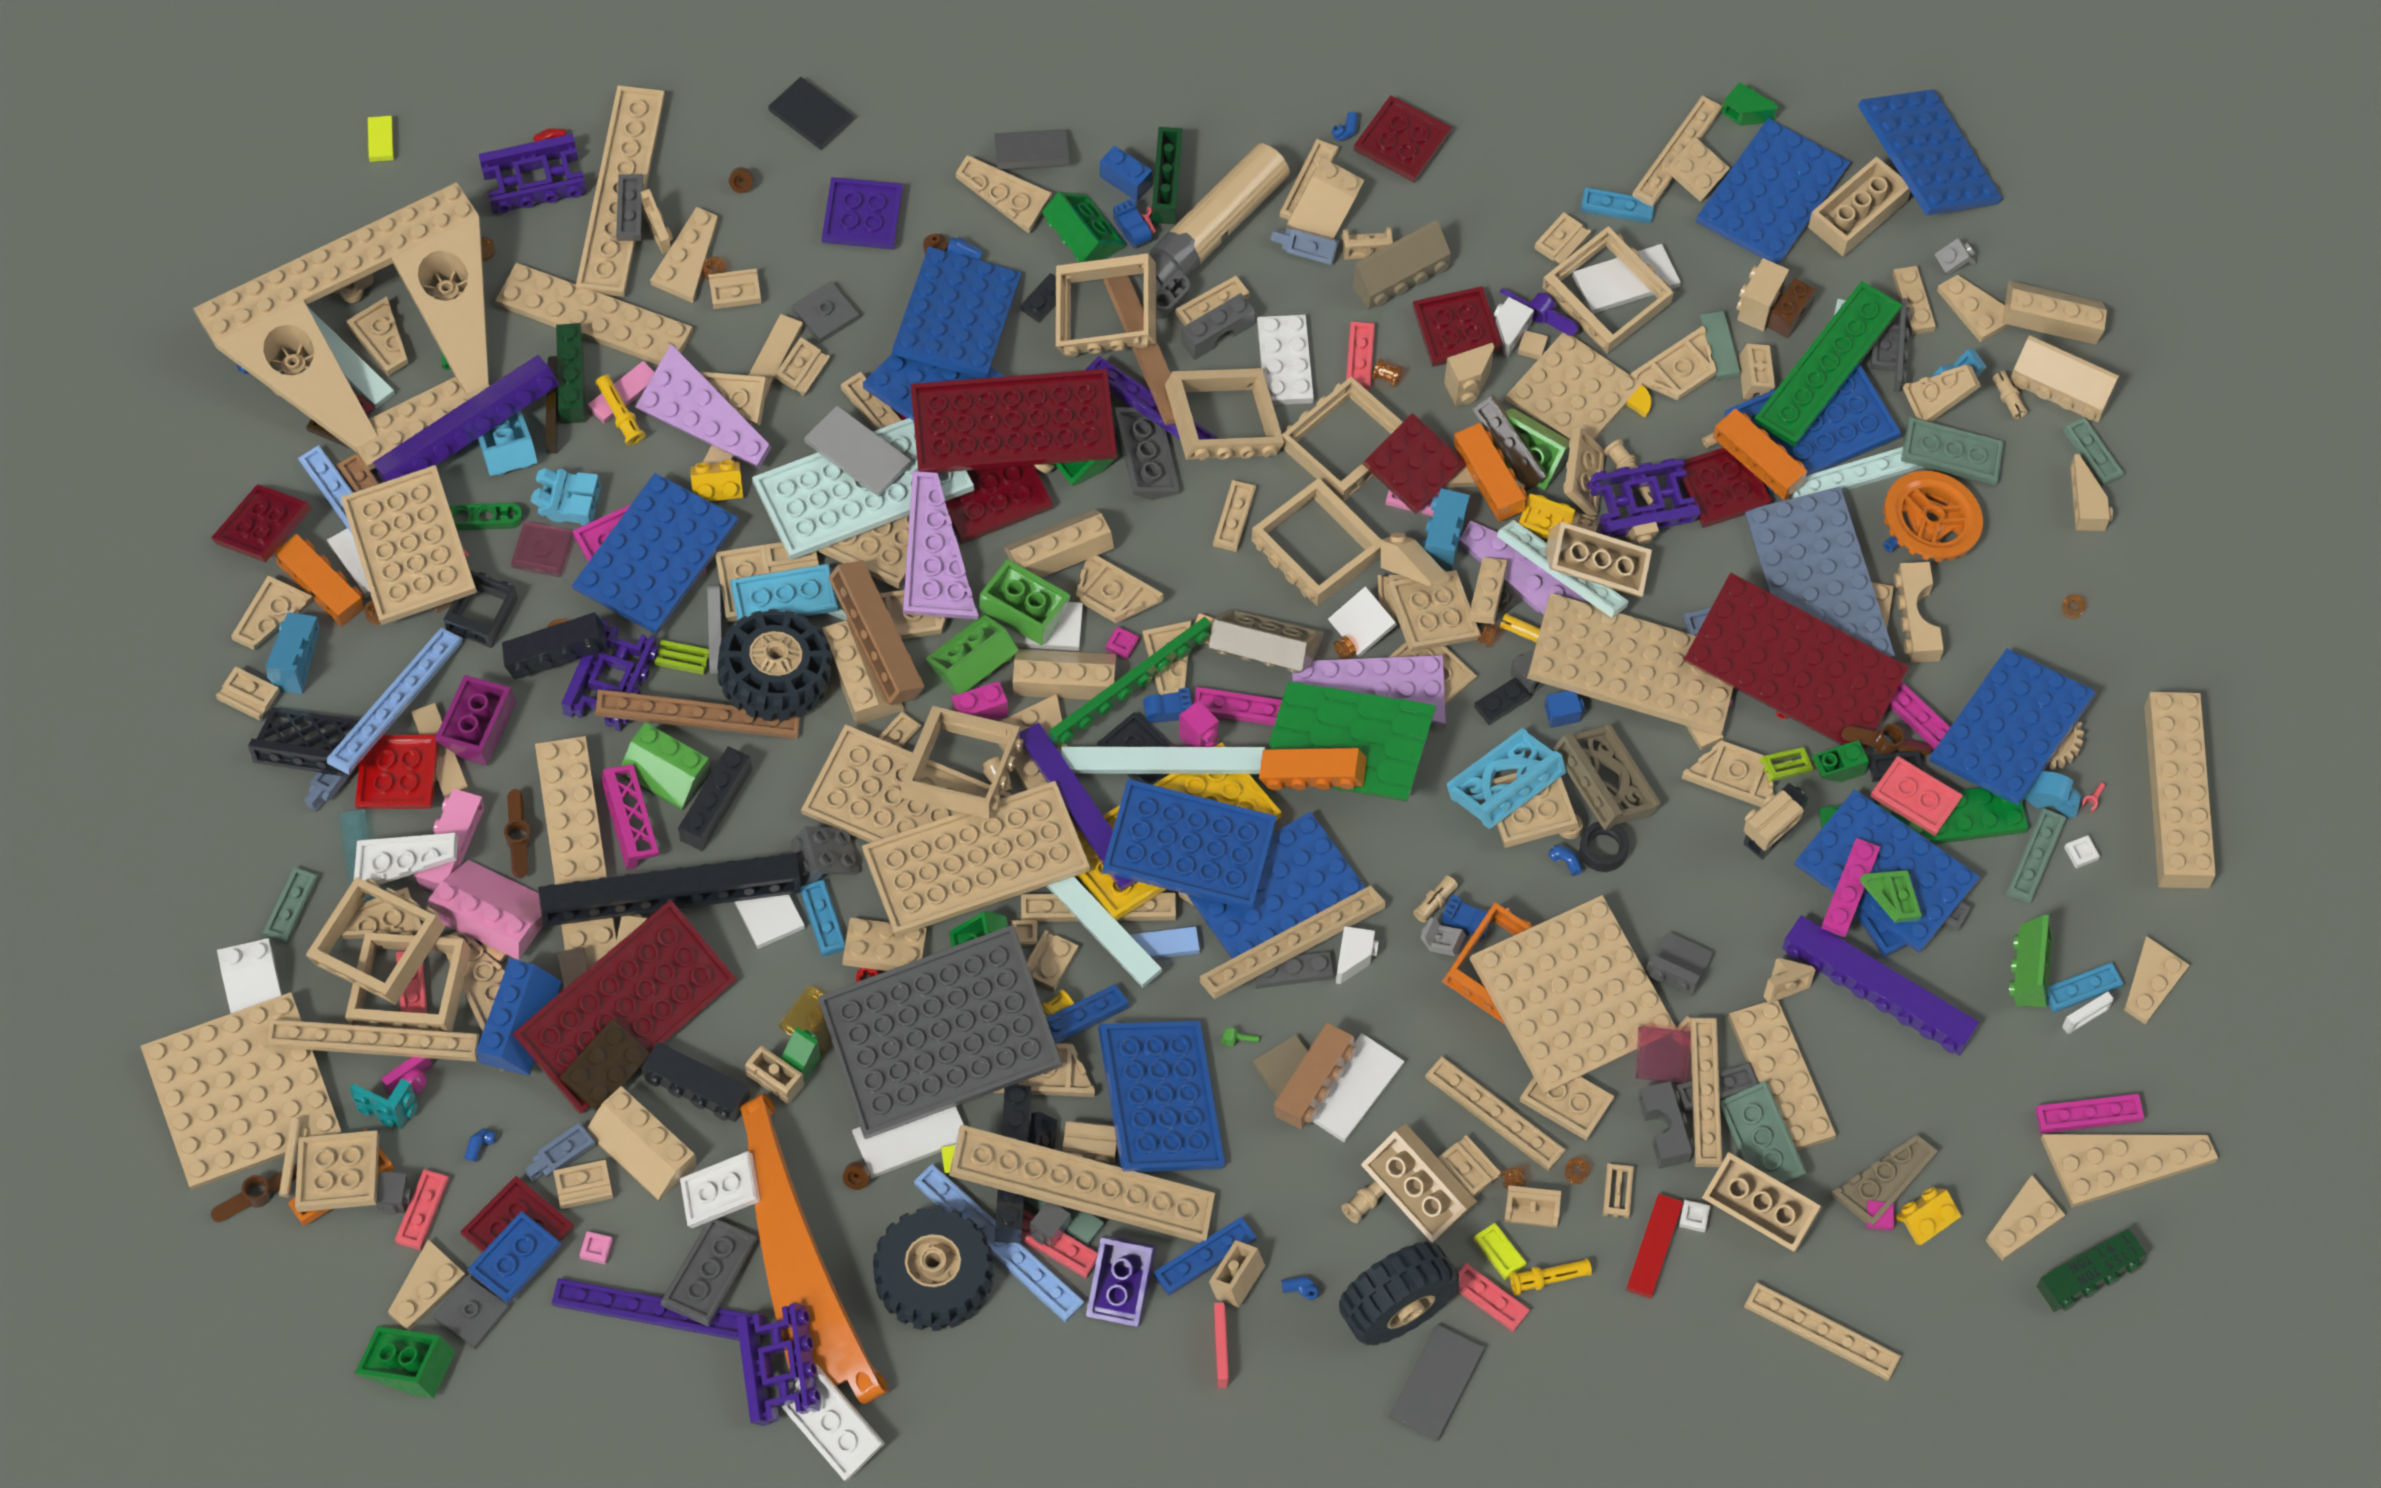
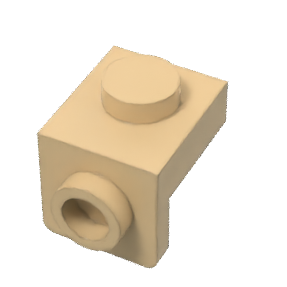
M1657 523L1633 526L1628 534L1625 535L1626 541L1638 545L1650 543L1659 532Z

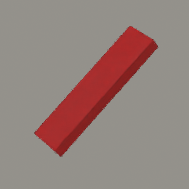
M1658 1193L1626 1287L1627 1291L1650 1299L1652 1298L1683 1205L1682 1201Z

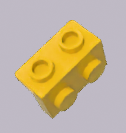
M723 460L718 464L701 462L690 467L692 491L697 496L707 501L743 498L739 462H734L733 460Z
M1529 494L1525 511H1523L1518 523L1536 536L1548 540L1550 528L1559 522L1572 525L1575 509L1564 503L1550 501L1542 495Z
M1935 1187L1929 1188L1921 1194L1922 1197L1920 1199L1905 1204L1901 1208V1212L1895 1215L1897 1221L1905 1223L1917 1245H1922L1962 1217L1947 1190Z

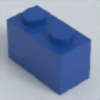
M1115 145L1100 160V177L1135 201H1138L1152 186V170Z

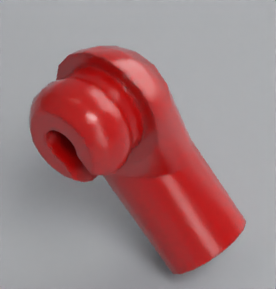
M548 128L535 134L533 140L537 142L566 135V129Z

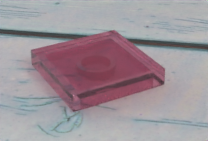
M524 521L511 567L560 577L572 540V530Z
M1647 1026L1638 1027L1635 1079L1661 1082L1671 1081V1083L1679 1084L1688 1082L1691 1032Z

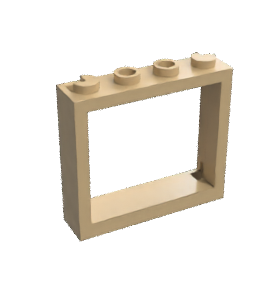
M1609 226L1544 276L1542 288L1606 354L1671 304L1674 293L1668 287L1669 283L1662 281L1657 276L1655 269L1650 264L1646 265L1640 259L1639 253L1634 248H1630L1624 242L1623 237L1620 234L1617 235ZM1605 246L1658 298L1614 334L1561 282Z
M1148 253L1056 266V347L1063 355L1075 357L1079 353L1098 354L1102 350L1121 351L1126 347L1144 348L1149 344H1156V262ZM1144 273V331L1071 340V283Z
M1262 368L1172 371L1165 383L1186 460L1200 459L1201 461L1211 458L1224 460L1234 457L1247 459L1257 456L1268 458V456H1276L1284 444ZM1253 391L1266 437L1198 439L1185 392Z
M1352 377L1341 385L1338 383L1330 395L1323 396L1311 411H1305L1300 416L1298 422L1293 426H1287V430L1282 434L1284 444L1281 447L1316 479L1320 478L1343 502L1371 480L1374 475L1361 464L1340 481L1297 442L1349 398L1390 434L1403 423Z
M1320 478L1316 479L1252 528L1251 540L1255 543L1256 549L1263 551L1268 556L1269 562L1284 573L1288 582L1292 585L1295 584L1301 590L1305 599L1308 597L1316 606H1319L1381 558V539ZM1313 499L1365 549V551L1320 585L1268 535L1270 531Z
M932 706L902 777L901 798L990 819L992 811L997 810L999 806L1000 791H1005L1008 771L1012 772L1014 769L1016 752L1020 753L1022 749L1023 739H1020V727ZM940 730L1007 746L986 798L919 782Z
M356 877L306 953V956L316 966L396 1005L446 926L438 918L440 914L433 909L427 907L426 910L419 908L420 905L410 898H406V900L401 899L400 895L390 888L384 891L380 889V885L369 878L364 881ZM367 894L424 921L385 983L328 955Z
M385 931L365 932L357 969L371 976L377 948L406 950L415 936L406 932H402L399 935L389 934ZM449 936V938L439 937L430 952L453 954L439 1014L363 1009L367 990L353 983L345 1015L346 1020L350 1025L452 1032L471 953L470 947L463 938Z

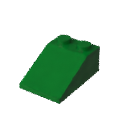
M377 1326L355 1374L414 1396L434 1399L456 1351L440 1335Z

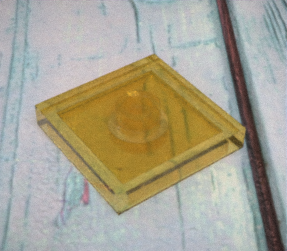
M808 985L779 1024V1028L791 1036L796 1027L803 1031H811L818 1038L819 1051L823 1055L832 1043L818 1001V997L824 994Z

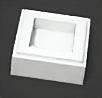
M2089 835L2065 844L2064 848L2076 869L2095 862L2100 858Z
M1684 1200L1679 1227L1705 1233L1710 1205Z

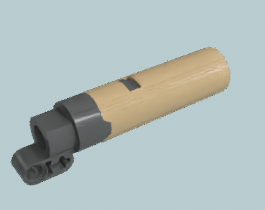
M1258 143L1150 250V255L1156 262V318H1166L1184 301L1190 288L1188 276L1289 176V166L1278 150L1270 145ZM1142 273V274H1141V277H1140L1143 282H1144V273ZM1157 302H1164L1167 306L1162 307Z

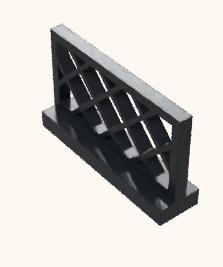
M272 707L257 739L252 738L248 748L253 763L348 777V774L327 764V757L346 737L343 732L354 728L360 720ZM276 717L288 719V721L277 726L274 724ZM303 721L311 722L310 725L298 729L296 724ZM327 724L334 725L335 728L324 733L320 730L321 727ZM293 727L295 732L282 737L281 731ZM314 730L317 731L318 735L309 740H305L303 735ZM274 734L279 738L275 741L265 740ZM340 734L342 739L331 744L328 743V738ZM297 738H300L302 741L298 745L287 744ZM322 741L325 744V747L320 749L311 747Z

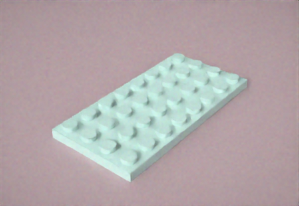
M907 418L873 431L908 457L912 464L879 497L818 452L752 477L753 484L790 561L910 515L912 472H918L913 420ZM967 471L938 473L945 501L974 491V485Z

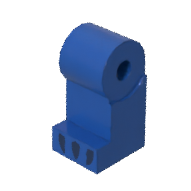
M1133 198L1113 207V220L1133 248L1152 240L1151 231L1139 214Z
M1189 687L1181 688L1179 692L1146 697L1143 700L1146 720L1151 723L1179 720L1180 714L1192 706Z
M1452 894L1443 912L1441 924L1447 927L1462 929L1466 935L1472 936L1487 912L1461 902V898ZM1492 920L1489 923L1486 930L1484 931V933L1482 934V936L1480 937V939H1485L1493 923Z

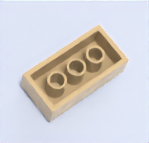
M1876 156L1812 211L1808 228L1844 257L1908 201L1910 189L1900 175Z
M1729 1152L1702 1197L1795 1253L1823 1208Z

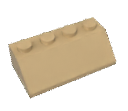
M2009 280L2002 323L2096 345L2105 330L2107 309L2103 302Z
M2029 335L2014 367L2010 381L2019 389L2030 391L2041 399L2052 401L2063 409L2071 410L2082 415L2087 420L2099 423L2110 402L2119 376Z
M1095 509L1004 546L1010 561L1040 578L1114 549L1111 531L1102 513Z
M1559 522L1550 528L1545 553L1551 570L1640 598L1643 597L1652 550L1565 522Z
M845 620L823 627V636L827 638L830 645L829 651L832 653V665L856 726L903 711L902 702L889 705L850 622Z
M1018 649L1019 651L1015 653L1013 696L1049 698L1057 694L1058 698L1091 700L1115 682L1116 654Z
M622 1086L601 1104L586 1129L595 1142L658 1201L680 1182V1178L688 1175L697 1166L695 1154Z
M1407 1124L1395 1130L1361 1164L1432 1243L1477 1203L1474 1197Z

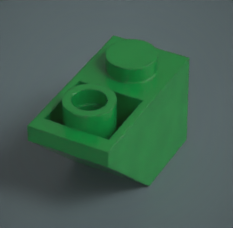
M1739 82L1724 99L1721 114L1740 126L1763 124L1768 118L1773 121L1776 120L1779 106L1771 99L1757 93L1752 87Z
M1859 740L1812 755L1821 778L1837 782H1844L1865 775L1869 763Z
M796 1027L781 1059L802 1073L804 1081L821 1061L819 1043L814 1033L809 1030L803 1031Z

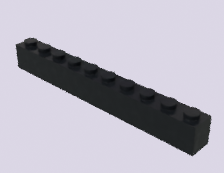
M793 853L716 864H703L686 868L679 867L648 873L626 874L617 877H603L564 884H549L538 887L543 927L653 913L669 900H672L678 909L797 894L800 893V874L796 854Z

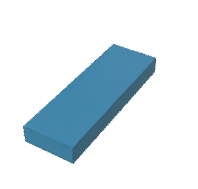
M1585 187L1580 211L1651 224L1654 206H1648L1632 195Z
M820 880L800 886V893L822 957L844 951L845 940L825 881Z
M2111 962L2050 985L2048 987L2047 1003L2054 1014L2101 996L2106 992L2122 988L2124 983Z

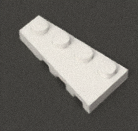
M456 833L358 840L354 879L358 877L366 881L369 878L380 885L457 861L458 836Z

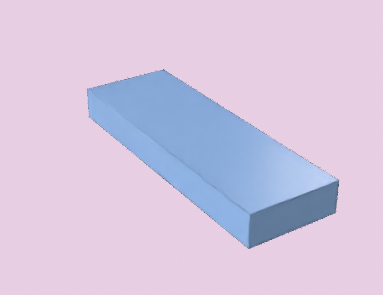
M1196 927L1130 935L1152 959L1200 953Z

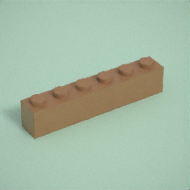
M863 560L837 565L828 579L889 705L914 700L924 688L922 678L918 674L912 658L904 646L902 637L892 621L891 614L885 607L881 594L871 578L870 571L867 570Z

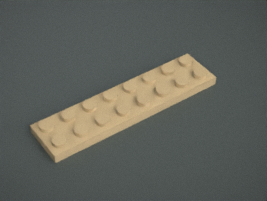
M518 263L513 267L495 300L496 306L555 328L557 324L581 323L583 338L657 365L660 364L671 344L682 354L693 333L692 326L596 291L576 289V284Z

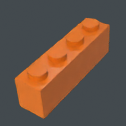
M1735 408L1715 426L1713 439L1783 500L1787 499L1805 482L1807 474L1805 466L1800 461L1794 460L1782 445L1776 444L1771 440L1765 430L1755 426L1745 413H1740Z
M1481 423L1455 433L1454 448L1459 457L1466 462L1465 467L1497 521L1501 522L1525 511L1526 492L1522 486L1518 487L1515 482L1516 477L1510 467H1506L1501 450L1494 447L1491 433L1484 430Z
M295 534L274 552L277 564L307 594L312 595L313 600L340 627L364 610L362 602L364 597L355 586L351 588L347 584L345 576L339 570L335 572L331 568L329 560L322 554L319 556L308 539L303 540L298 534Z
M1359 748L1263 750L1259 779L1271 790H1281L1282 787H1292L1296 790H1304L1306 787H1316L1323 790L1330 789V787L1353 789L1354 786L1364 785L1367 757Z

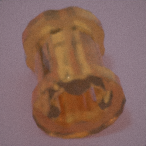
M1380 358L1375 365L1372 378H1379L1391 383V386L1395 387L1400 379L1403 367L1389 365Z

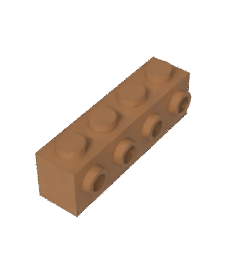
M1329 1023L1325 1024L1274 1103L1275 1117L1301 1130L1304 1129L1307 1123H1311L1317 1113L1316 1108L1320 1102L1324 1103L1326 1101L1331 1085L1334 1081L1337 1082L1343 1073V1066L1347 1061L1350 1062L1356 1053L1353 1035Z

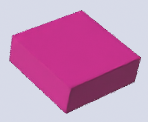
M1117 626L1107 642L1105 650L1128 660L1139 642V636Z
M1867 1201V1213L1874 1217L1886 1202ZM1894 1203L1874 1226L1867 1221L1866 1229L1893 1230Z

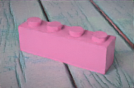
M454 788L450 797L446 796L442 806L443 814L441 818L436 819L433 833H456L458 836L457 861L415 873L414 876L417 879L419 888L434 892L441 881L461 866L485 808L481 796Z

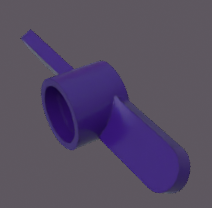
M1501 288L1500 293L1533 309L1532 320L1535 322L1547 323L1569 336L1578 332L1577 323L1556 312V304L1548 295L1537 293L1529 303Z

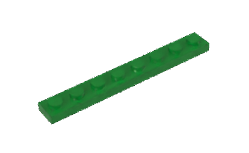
M1204 616L1049 730V738L1057 748L1061 744L1069 743L1077 732L1088 729L1095 719L1101 715H1107L1118 702H1124L1129 699L1133 691L1140 686L1145 687L1148 685L1152 677L1159 672L1164 673L1178 658H1185L1197 644H1204L1211 635V622Z

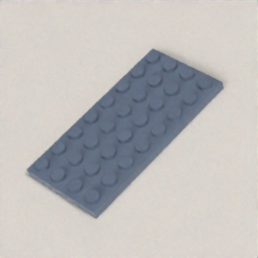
M1841 486L1761 506L1745 512L1746 521L1769 593L1895 659Z

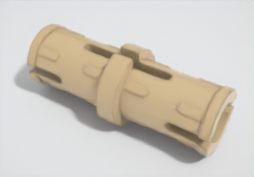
M2001 371V378L1997 373L1992 379L2001 393L2000 398L2002 402L2007 404L2013 419H2020L2018 414L2020 413L2021 417H2024L2027 414V410L2019 398L2018 389L2013 387L2007 372Z
M1445 876L1434 890H1429L1426 894L1427 898L1413 911L1414 916L1419 921L1425 923L1437 908L1444 906L1446 898L1458 887L1457 882L1452 877Z

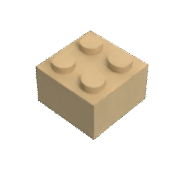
M1764 258L1759 266L1754 265L1749 279H1751L1749 284H1744L1739 294L1741 298L1736 307V310H1739L1737 320L1764 332L1772 309L1784 294L1789 269Z

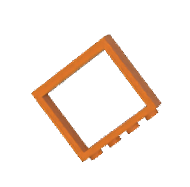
M1494 902L1441 982L1505 1025L1486 988L1459 970L1491 920L1512 935L1519 934L1533 927L1529 921L1519 919L1512 914L1508 907L1505 909Z

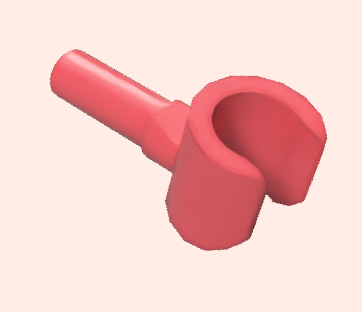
M1147 207L1146 215L1141 214L1138 209L1151 234L1155 233V228L1151 222V208Z
M2100 783L2091 796H2086L2081 807L2083 808L2085 803L2090 802L2094 805L2090 813H2094L2098 805V797L2105 788V784Z

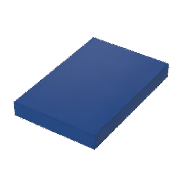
M521 1211L467 1270L473 1277L509 1304L562 1247V1243Z

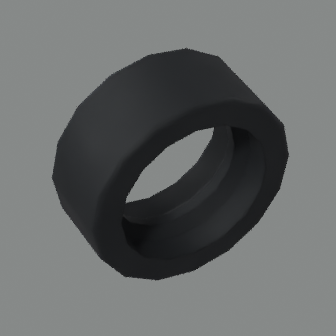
M1595 822L1588 826L1582 834L1579 853L1582 861L1589 868L1599 872L1613 871L1624 863L1628 853L1629 839L1626 832L1619 825H1614L1611 829L1604 830L1599 822ZM1608 835L1618 842L1619 851L1614 857L1600 858L1590 851L1589 842L1594 836Z

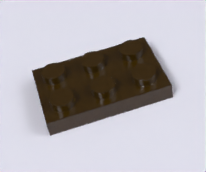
M611 1019L558 1078L597 1113L601 1104L626 1083L648 1058L650 1053Z

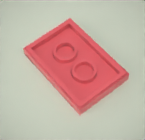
M1897 756L1872 791L1870 797L1936 836L1961 801L1963 795Z

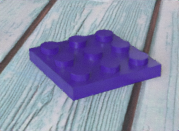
M831 177L822 243L894 250L903 184Z

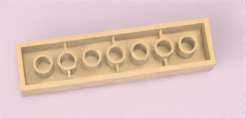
M2150 692L2144 708L2158 887L2209 889L2216 875L2200 693Z

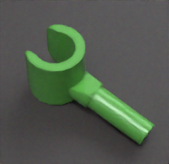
M1227 1028L1222 1036L1221 1044L1233 1047L1236 1040L1258 1042L1259 1036L1238 1033L1234 1028Z

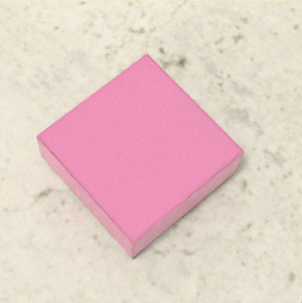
M587 1231L580 1251V1259L606 1265L613 1237Z

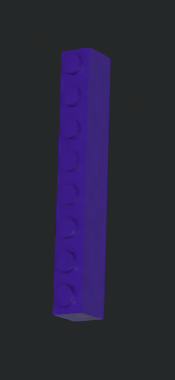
M536 355L372 463L385 482L437 465L557 387L559 383L549 366L539 355Z
M1802 915L1784 940L1782 949L1791 958L1800 959L1807 965L1813 966L1815 972L1825 974L1836 985H1843L1851 990L1856 997L1873 1003L1879 1011L1888 1012L1896 1017L1901 1024L1911 1026L1919 1031L1920 1035L1924 1038L1941 1044L1942 1048L1949 1053H1956L1960 1056L1979 1025L1977 1020L1829 931L1821 929L1819 925Z

